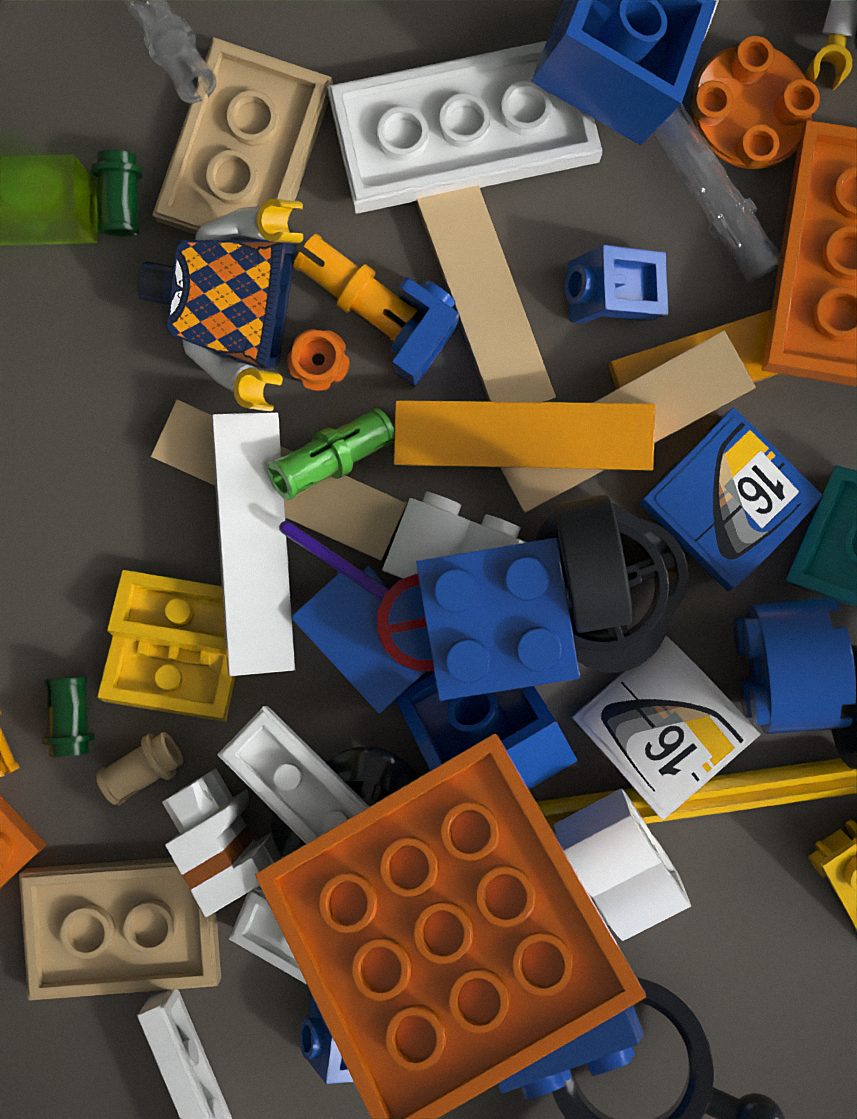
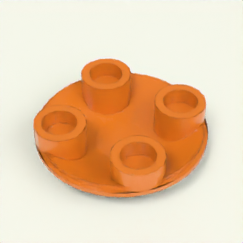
M750 36L745 38L739 45L731 46L714 55L700 70L691 92V118L700 140L711 153L722 161L746 169L767 168L786 160L799 148L802 127L807 120H813V113L819 107L820 94L816 85L806 79L801 69L787 55L774 49L772 44L764 37Z

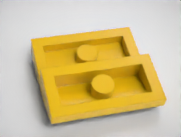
M122 570L107 629L113 637L98 698L108 703L227 722L236 676L227 675L222 586Z

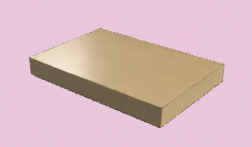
M213 37L152 216L159 223L196 235L201 225L239 208L260 206L265 200L270 198L295 201L329 103L327 86L333 85L332 77Z
M172 857L26 868L19 874L28 1000L218 986L221 980L217 913L214 912L205 918Z

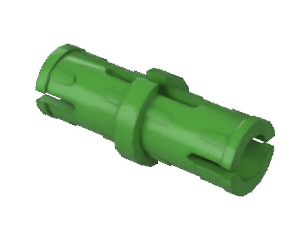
M377 407L371 408L365 414L336 429L325 427L313 434L312 442L269 462V467L267 468L269 479L282 498L291 500L300 492L330 476L338 479L349 474L353 469V463L383 447L393 444V439H395L394 427L388 416Z

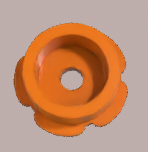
M309 329L302 332L295 338L292 351L287 357V364L291 375L295 379L300 378L307 389L313 391L327 390L332 382L342 381L348 372L350 360L344 353L346 344L338 334L330 330ZM321 354L325 357L322 365H315L313 363L315 355Z

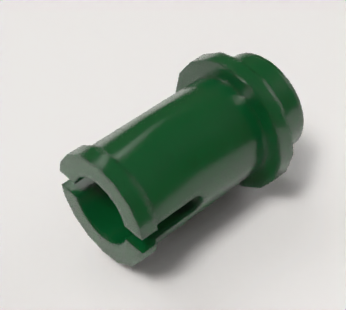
M122 150L99 151L97 153V162L91 165V174L98 177L99 224L97 225V232L118 237L136 236L140 233L137 209V180L143 177V169L137 165L136 155L131 152Z
M87 676L45 679L49 736L42 737V744L49 745L50 757L89 753V741L95 740V733L88 732Z

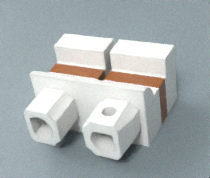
M216 768L183 787L179 792L162 802L179 831L165 846L205 918L260 886L255 874L282 858L275 845L272 832L255 841L242 819L241 814L249 804L247 789L232 797Z

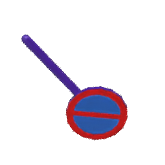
M283 521L280 523L279 530L282 534L382 600L377 611V633L384 650L398 664L415 671H434L418 574L401 579L390 589H387L290 522Z

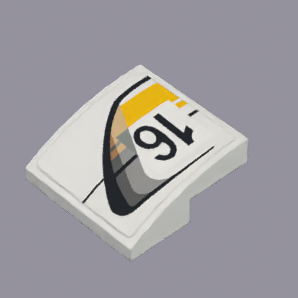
M665 636L661 646L651 658L636 668L621 672L571 716L609 762L619 770L662 820L667 818L761 735L725 694L667 636Z

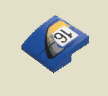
M733 407L715 422L684 457L670 467L638 503L664 529L672 534L678 543L728 592L739 585L773 552L811 511L823 495Z

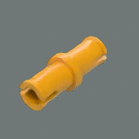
M317 233L310 237L304 247L323 260L324 266L322 267L302 252H299L294 261L293 268L303 272L338 299L336 305L346 313L351 310L355 311L390 337L392 342H394L403 326L389 317L387 311L390 310L406 323L410 319H414L419 312V309L415 306L412 307L374 278L376 275L375 270L367 264L360 268L322 240V237Z

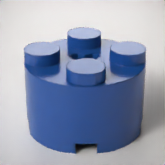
M833 597L750 604L746 617L734 618L733 632L736 651L738 655H746L749 659L751 680L740 681V698L743 714L746 718H753L755 726L760 725L765 734L849 728L852 724L853 718L842 714L841 708L842 705L856 704L854 658L847 626H832L828 611L841 610L838 602Z

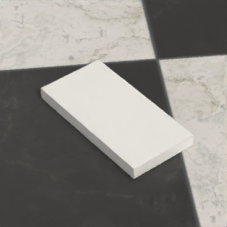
M547 41L327 86L355 214L417 201V198L479 185V188L599 163L603 151L595 119L531 82Z

